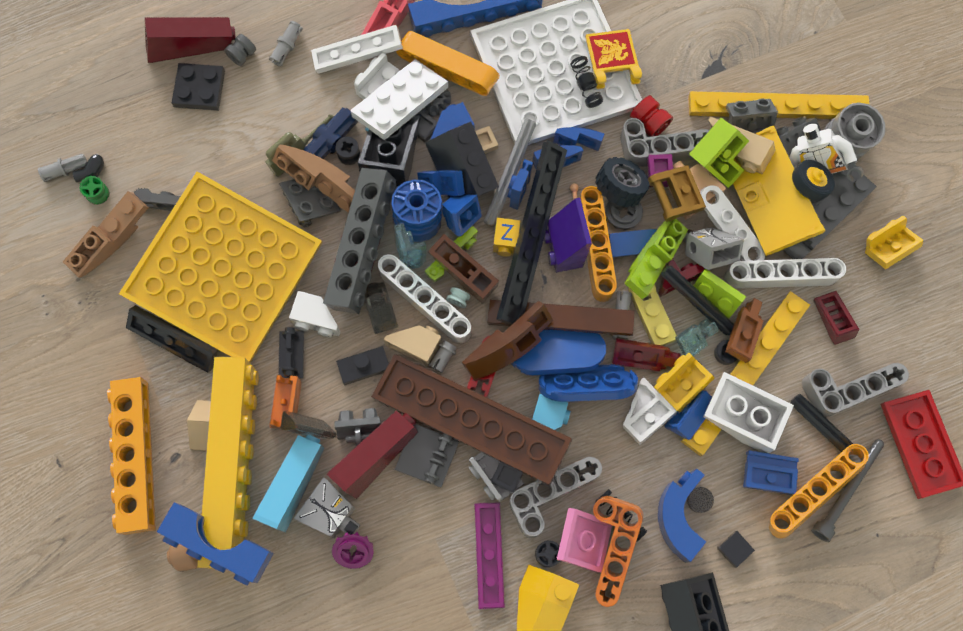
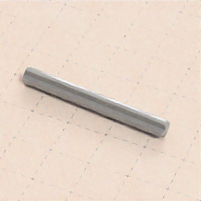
M524 120L499 182V187L494 194L484 219L486 225L491 227L496 225L497 218L500 216L510 190L508 187L511 178L517 174L535 129L536 122L533 120Z

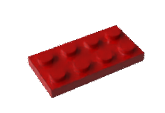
M930 390L881 403V408L917 499L962 487L963 470Z

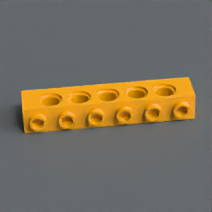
M141 377L110 381L107 397L111 404L108 422L110 428H112V438L109 440V447L111 453H113V463L110 465V473L112 478H114V488L111 491L112 502L115 504V514L112 517L113 528L116 530V533L123 535L155 531L148 382ZM132 401L130 410L124 412V405ZM133 425V432L129 436H125L126 428ZM130 450H134L133 459L127 462V453ZM134 474L136 481L131 487H128L127 480ZM136 500L137 507L130 513L128 505L131 501Z

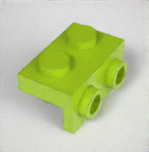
M707 269L703 271L693 285L727 318L733 315L746 298L745 295Z

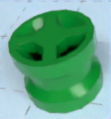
M89 176L80 183V192L90 203L99 205L107 201L110 192L100 178Z

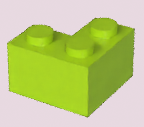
M720 118L689 155L729 188L744 172V169L733 159L746 146L749 140L738 129L723 118Z

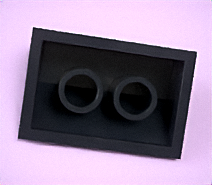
M471 121L425 142L436 171H462L464 195L480 196L499 187Z
M713 572L660 585L662 599L669 617V626L672 631H729Z

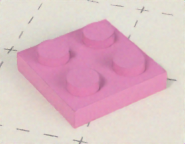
M568 508L557 560L601 573L612 525L599 521L594 515L575 508Z

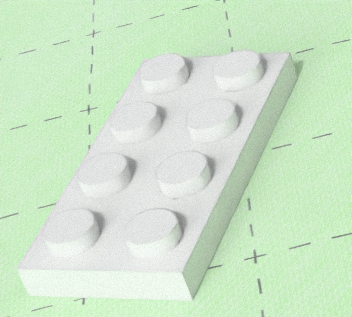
M415 59L351 110V115L385 140L448 88V81Z

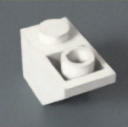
M298 291L289 316L292 324L295 325L294 327L302 331L316 330L319 335L324 337L339 336L340 330L327 306L323 304L322 297Z

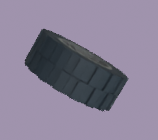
M613 157L607 159L595 177L597 189L610 202L624 207L638 205L650 186L645 172L637 164L625 158Z

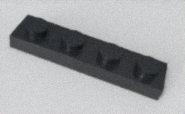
M137 305L129 309L126 329L207 373L213 369L214 357L217 356L218 349Z

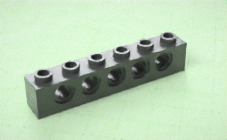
M361 168L323 304L335 311L360 314L361 307L364 305L366 288L371 280V270L378 255L377 248L380 238L384 234L385 219L390 212V201L392 194L396 190V179L387 170Z

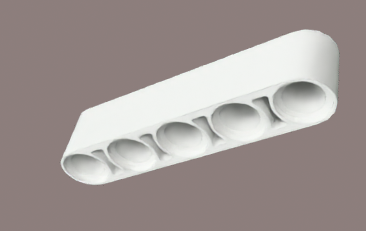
M388 254L380 258L378 261L380 276L387 284L452 341L462 344L469 340L471 324L465 316L397 257ZM387 265L396 267L392 272L384 271ZM405 280L413 282L412 286L407 288L401 286V283ZM423 295H428L431 298L427 303H421L418 299ZM444 310L449 315L444 319H440L436 314ZM457 326H463L467 329L461 335L456 334L453 330Z
M838 258L737 261L726 271L724 281L735 289L830 286L845 275L846 266ZM804 269L810 271L812 276H808ZM828 269L833 270L835 276L830 274L828 272ZM780 270L786 271L788 277L783 276ZM733 271L740 273L742 279L736 278ZM757 271L763 272L765 278L760 277Z

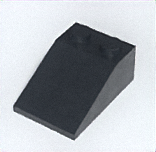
M413 116L385 140L371 130H368L358 161L359 172L361 168L387 170L396 179V186H400L408 181L413 164L420 116Z

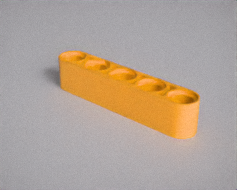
M413 31L406 33L401 40L403 49L396 51L403 60L411 63L416 59L442 78L482 96L489 94L500 77L497 70Z
M588 186L583 189L580 199L591 242L596 240L601 242L603 246L596 247L591 244L587 255L592 294L596 300L606 302L612 298L617 288L602 193L597 187ZM585 198H593L595 202L589 203ZM595 219L599 224L593 225L588 220ZM595 263H603L606 269L597 268ZM599 285L608 286L610 291H601Z
M859 444L848 446L780 506L770 519L769 530L771 534L780 539L791 535L859 474L869 458L866 448ZM849 455H857L861 462H852L849 459ZM839 471L843 478L835 479L830 472ZM812 488H822L825 491V495L818 496L814 494ZM795 503H802L807 511L798 512L794 509L793 505ZM778 519L786 521L788 528L779 529L775 525V521Z

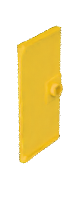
M774 126L756 133L774 141L776 149L763 174L758 172L749 173L744 170L733 183L766 256L809 238L816 237L826 231L810 199L803 196L793 183L792 173L794 167ZM734 158L733 160H734L738 165H740L739 162Z

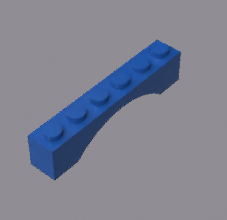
M422 0L409 3L408 8L414 32L427 38L433 34L451 32L454 29L471 27L477 23L492 22L498 18L512 17L526 11L531 12L542 8L543 0H485L468 5H451L435 0Z

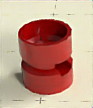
M651 95L641 100L630 114L631 118H637L643 123L645 132L650 137L659 136L673 121V116L667 110H659L660 103Z

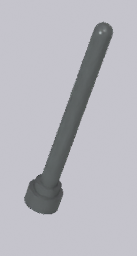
M877 439L868 450L869 458L863 470L847 483L826 518L817 521L812 528V533L819 539L830 542L835 535L834 529L836 527L834 524L884 447L882 440Z

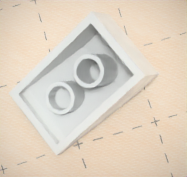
M724 372L703 417L743 444L763 453H771L776 449L794 405Z

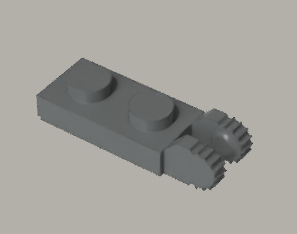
M138 188L134 191V194L151 209L172 211L181 197L166 191H162L160 194L152 193L147 188Z

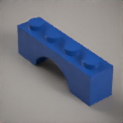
M175 502L172 504L157 530L159 534L164 536L163 542L175 548L179 544L188 548L186 554L195 559L201 560L202 556L211 561L209 566L222 573L226 569L235 573L233 578L248 586L249 582H259L274 555L273 552L249 540H244L231 549L219 550L213 547L206 539L203 529L204 516Z

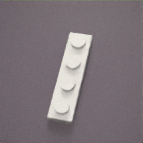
M393 25L313 49L311 52L315 70L320 74L377 57L382 52L385 54L403 49L399 29L397 25Z

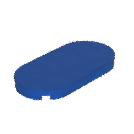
M542 330L539 333L542 341L525 355L511 363V365L519 369L521 373L532 376L589 372L596 369L605 359L606 343L598 333Z
M598 365L596 369L589 372L540 375L539 391L546 398L559 402L618 400L628 398L637 391L638 377L632 370L628 372L624 370L625 367L620 365Z

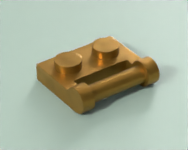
M688 165L656 173L648 178L650 186L654 187L664 211L663 218L665 222L705 209L706 205ZM667 181L678 208L673 209L662 182Z

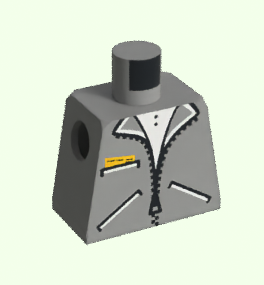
M710 227L697 231L689 229L683 241L686 243V256L705 269L710 270L740 261L744 239Z
M324 477L294 517L297 521L332 538H335L340 530L344 533L347 532L349 535H354L360 527V524L350 518L355 508Z

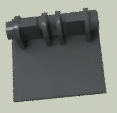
M295 179L279 183L283 195L286 196L292 212L295 213L299 225L303 227L310 226L312 224L311 219L341 212L338 204L323 194L315 185L308 190Z
M415 424L414 427L418 430V433L403 448L395 470L442 488L459 441L445 433L440 434Z

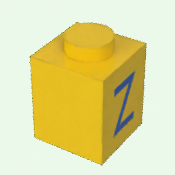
M497 218L493 252L504 257L514 254L519 236L520 220Z

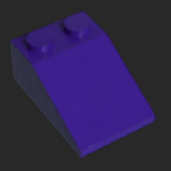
M575 198L550 218L544 243L549 244L548 260L550 266H554L556 273L583 268L592 244L580 198Z

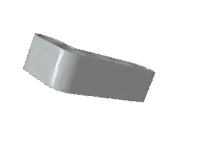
M631 118L625 122L620 140L624 158L632 161V163L637 164L639 167L648 166V155L672 154L673 162L693 160L694 158L689 153L709 130L703 129L646 137L643 123L637 118ZM628 131H634L636 134L632 135ZM677 145H682L685 149H681ZM655 148H660L663 152H658ZM632 151H637L641 155H635Z
M893 363L837 387L828 371L816 369L803 378L802 386L810 403L825 417H829L904 384L909 378V373L904 365ZM893 374L894 378L887 381L885 377ZM813 377L819 379L821 387L814 384ZM868 381L874 384L875 390L869 387ZM847 390L852 392L853 400L847 396ZM825 399L832 403V409L827 408Z
M586 457L558 470L550 486L537 480L516 490L510 498L509 505L521 532L529 538H534L541 534L545 523L538 507L593 482L602 472L600 461L595 457ZM586 464L588 467H594L595 470L592 472V475L589 472L585 473L579 480L578 473L586 468ZM563 474L570 475L573 479V485L570 487L562 485L560 476ZM540 485L548 486L551 491L550 496L546 498L541 497L537 492V487ZM519 495L526 497L528 506L523 509L516 507L514 498ZM531 518L537 520L539 523L538 531L529 532L525 526L526 520Z

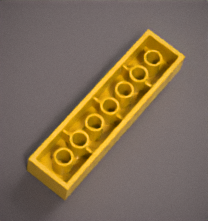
M214 357L202 516H204L203 529L206 539L213 547L219 550H227L239 545L244 541V537L248 535V521H245V513L250 508V496L247 495V485H251L252 481L249 460L253 459L254 454L253 444H250L251 435L255 433V420L252 419V411L256 410L257 407L254 385H258L259 375L258 371H255L253 365L245 357ZM202 556L201 560H198L197 568L214 569L209 566L211 561Z

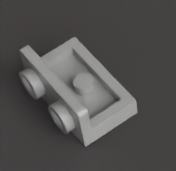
M482 452L469 459L472 465L468 468L477 480L482 477L487 485L483 489L491 500L496 498L501 502L512 494L491 482L500 461ZM520 480L516 490L524 485L522 480Z

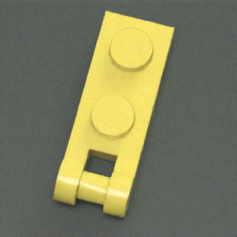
M655 284L648 295L649 299L645 301L628 288L629 292L632 293L631 299L651 344L665 346L675 342L678 338L656 292Z

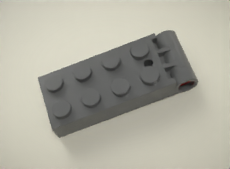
M848 170L833 173L835 188L832 193L820 201L810 199L826 231L816 237L783 249V251L792 259H803L877 186L865 175L860 178L856 170L852 171L854 181L848 180Z

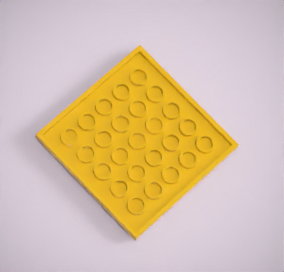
M196 172L119 294L228 356L245 357L251 363L321 247L322 241L205 175Z

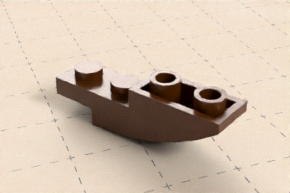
M537 301L504 333L497 329L462 361V364L474 380L508 366L542 341L539 333L553 321L545 304Z

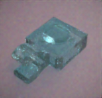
M705 319L698 326L695 324L691 325L677 335L675 339L683 355L686 356L690 353L694 356L708 346L705 339L717 333L719 329L715 322L710 324L709 320Z

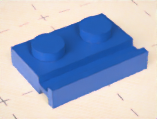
M524 159L518 175H513L508 188L510 190L507 196L510 198L509 207L516 210L519 209L527 189V184L530 183L533 162Z
M751 450L746 452L744 488L794 495L797 492V462H799V458Z

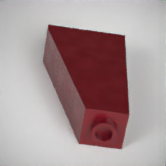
M145 17V46L148 63L224 51L228 45L232 44V40L236 38L235 27L230 25L229 17Z
M396 410L334 466L327 475L344 492L357 499L418 433V430L414 427L417 422L406 412L402 416Z

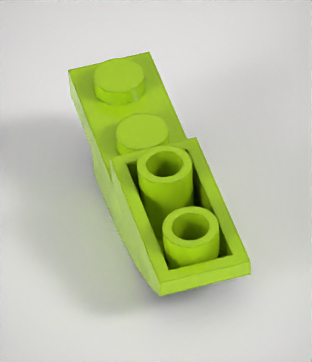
M677 219L669 222L664 221L628 270L630 274L624 284L641 299L647 297L665 264L674 257L688 229Z

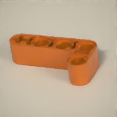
M603 496L594 505V516L601 522L615 526L595 596L599 604L610 607L615 605L620 597L644 515L641 508L635 504L611 496ZM607 502L611 504L613 513L611 515L602 514L599 509L601 503ZM627 511L635 512L638 515V521L634 524L628 523L624 518V513ZM620 536L627 537L630 540L631 546L628 548L619 547L617 538ZM613 561L619 562L623 567V571L621 573L612 572L609 563ZM609 581H615L611 590L612 594L610 597H606L605 590Z

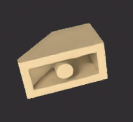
M420 325L386 335L384 338L385 346L429 367L442 340L436 329L430 326L424 328Z

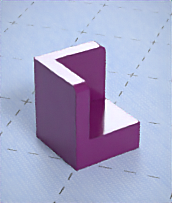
M672 154L648 155V178L653 174L673 169ZM667 181L662 182L664 187L669 186Z

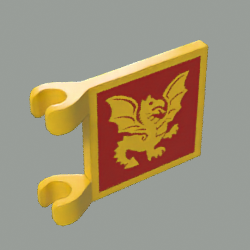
M629 29L586 34V43L597 83L596 89L605 88V73L629 70L631 84H640L642 71L638 65Z

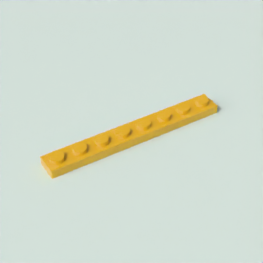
M690 91L688 95L689 116L729 117L726 109L727 103L753 101L761 98L771 99L778 111L777 118H800L806 116V119H833L850 104H869V95Z
M790 291L760 331L752 359L747 363L739 360L730 375L754 385L810 304ZM705 419L690 440L683 438L681 442L699 456H703L722 429Z

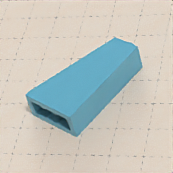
M309 434L305 438L300 435L297 436L252 519L280 531H287L325 449L319 444L320 439Z

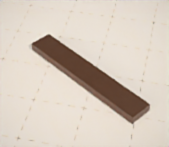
M490 299L488 325L511 326L496 320L501 300ZM527 302L525 312L528 311L535 303ZM545 304L553 319L545 329L633 336L635 310Z

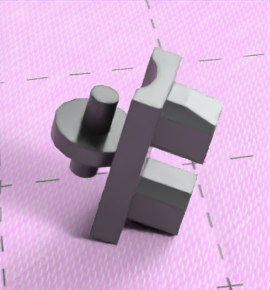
M375 408L363 410V418L354 419L353 411H340L338 421H334L338 440L346 439L347 443L356 442V446L381 425L380 417H378Z

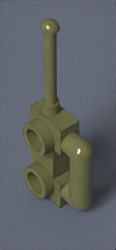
M329 114L320 125L327 124L333 118V115ZM320 125L303 139L296 134L293 135L291 132H287L266 151L268 159L265 163L273 174L279 177L284 172L272 161L277 147L281 144L303 150Z

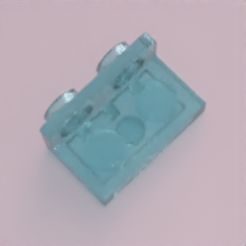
M404 223L395 225V245L401 262L410 269L422 266L426 262L425 241L414 244L411 231H406Z

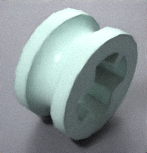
M452 287L450 289L451 295H448L446 300L457 307L466 308V300L470 299V295L459 288Z

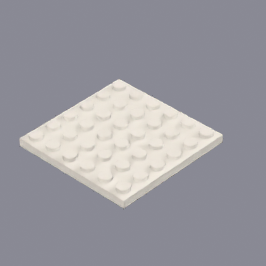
M566 0L470 30V36L480 61L493 67L500 75L492 90L514 144L525 119L536 122L528 144L530 145L554 137L557 128H582L631 112L642 100L636 85L631 84L629 70L605 73V88L596 89L595 87L584 91L585 97L595 92H601L600 95H602L604 100L599 106L588 108L585 104L586 98L582 96L583 90H580L575 78L577 73L573 72L570 63L579 56H586L588 63L584 67H591L586 72L593 73L585 36L586 34L611 31L597 0ZM585 60L579 61L575 65H579L583 63ZM581 67V68H578V69H574V70L578 72L580 69H582V68H584V67ZM586 72L578 73L577 78Z

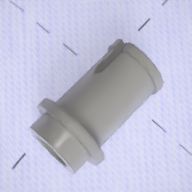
M445 340L442 344H439L440 348L429 364L430 367L435 370L437 369L440 373H443L452 355L456 354L455 350L457 348Z

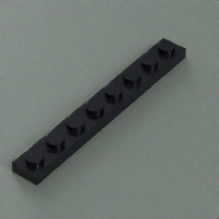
M549 140L543 142L496 320L508 325L515 323L525 313L567 153L565 148Z

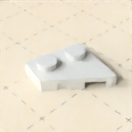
M643 377L624 421L623 428L641 445L676 415L677 410Z

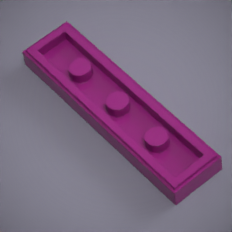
M500 502L475 503L478 608H505Z

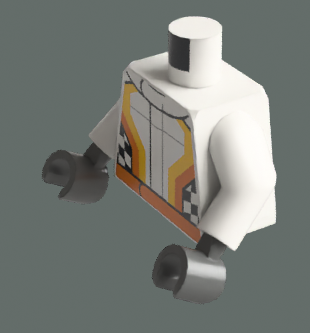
M809 124L804 127L805 136L798 138V146L792 149L789 157L794 169L805 160H815L823 164L831 174L848 170L847 178L850 181H854L852 176L853 170L858 171L860 178L863 177L864 171L856 165L857 158L850 142L839 135H835L831 129L819 131L817 124Z

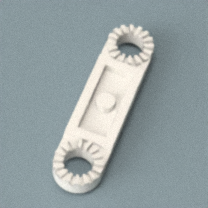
M713 185L703 188L700 194L706 205L704 210L716 228L744 239L740 259L742 261H753L748 257V250L752 247L757 250L756 253L758 252L755 260H764L765 253L759 240L722 190ZM711 191L715 194L716 201L714 204L707 202V192Z

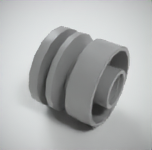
M854 103L838 113L825 126L824 130L831 129L835 135H839L850 142L858 160L881 142L885 135V122L883 116L876 108L865 103Z

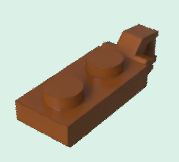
M756 298L747 302L746 306H743L738 312L725 351L744 363L752 359L764 322L761 319L762 317L759 316L763 302Z

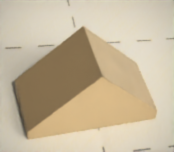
M197 400L187 419L190 450L207 451L211 401Z

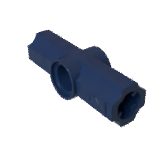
M342 107L327 124H322L315 130L313 140L303 150L324 159L329 153L333 154L336 152L337 141L345 137L358 121L352 117L351 111L348 108Z

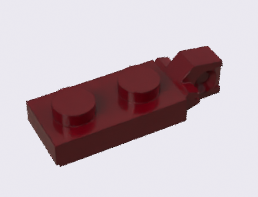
M616 338L611 360L616 365L660 372L661 369H666V366L674 367L675 361L681 357V354L672 352L670 348L662 345Z

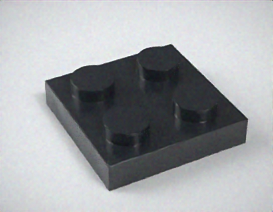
M178 63L171 102L173 107L219 111L225 75L224 67Z

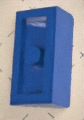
M702 390L680 413L677 411L676 415L667 421L664 427L690 440L706 419L703 416L712 396L707 391Z

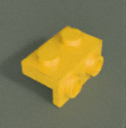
M905 216L890 221L877 232H872L866 240L865 254L885 270L923 245V240L906 228L907 218Z
M688 353L686 356L682 355L675 361L674 367L657 379V384L654 388L680 413L715 378Z

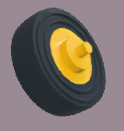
M815 160L801 162L792 173V180L796 189L808 199L814 201L823 200L835 188V180L831 172L823 164Z

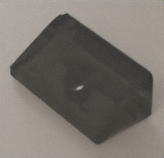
M283 411L280 429L305 436L312 435L318 439H333L337 435L323 420Z

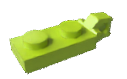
M471 226L454 243L461 249L468 251L477 242L475 238L477 237L478 230ZM435 260L425 270V274L435 283L444 276V268Z

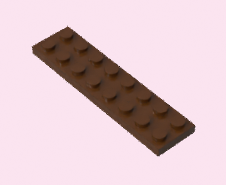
M397 354L393 355L371 396L373 399L403 414L406 412L413 419L441 433H445L453 439L549 486L572 442V438Z

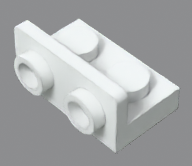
M382 52L378 57H375L370 62L366 71L360 73L355 79L356 95L363 100L400 72L398 68L387 61L385 53Z

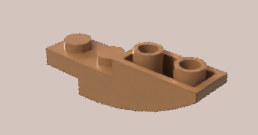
M281 144L277 147L272 161L280 169L287 172L308 190L315 185L323 194L330 197L340 208L349 213L355 192L347 184L350 176L328 161L304 150Z
M127 191L98 227L92 226L64 259L63 263L77 277L82 278L103 263L130 238L138 228L136 222L149 207L133 192Z

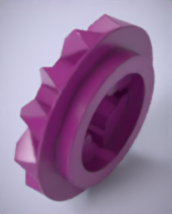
M346 532L343 537H337L332 547L334 560L339 565L350 569L361 568L367 565L372 560L374 554L373 543L369 542L367 536H359L358 532L354 535H349ZM356 545V550L353 552V556H351L350 548Z

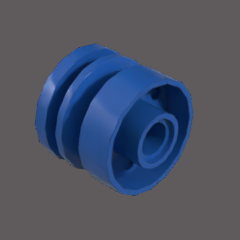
M416 179L406 181L396 188L391 202L393 224L396 232L410 242L430 240L441 228L442 198L440 192L433 184L425 180Z

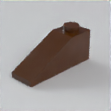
M445 234L428 251L465 290L482 304L498 287L499 280Z

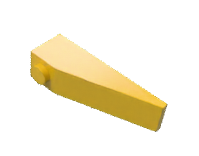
M528 565L519 587L517 631H561L579 584Z

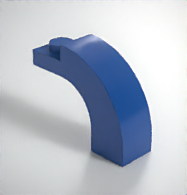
M697 468L691 472L686 471L678 480V483L681 484L680 486L674 481L669 483L661 495L658 506V523L663 539L672 552L685 563L691 562L706 543L703 538L690 528L684 514L687 497L704 477V474Z

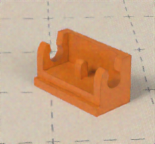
M277 375L270 428L295 430L302 383L298 376L283 378L281 375Z

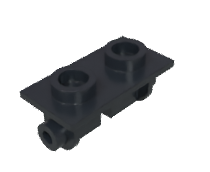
M286 327L285 331H279L278 375H281L283 378L298 376L301 379L304 372V331H295L293 327Z

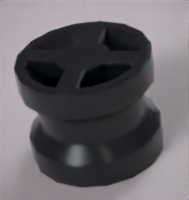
M343 137L337 141L336 152L339 161L345 165H353L358 162L360 158L358 142L352 137Z
M547 540L542 542L535 550L536 561L543 567L557 565L560 560H557L560 546L554 541Z

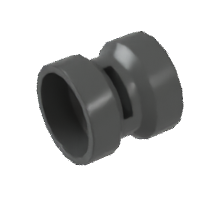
M239 34L235 38V42L232 45H228L224 51L235 64L242 66L246 62V57L256 51V47L246 36Z

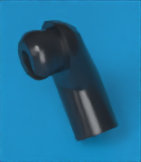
M94 154L88 160L85 169L73 171L75 182H82L83 179L89 176L98 177L104 167L103 157Z

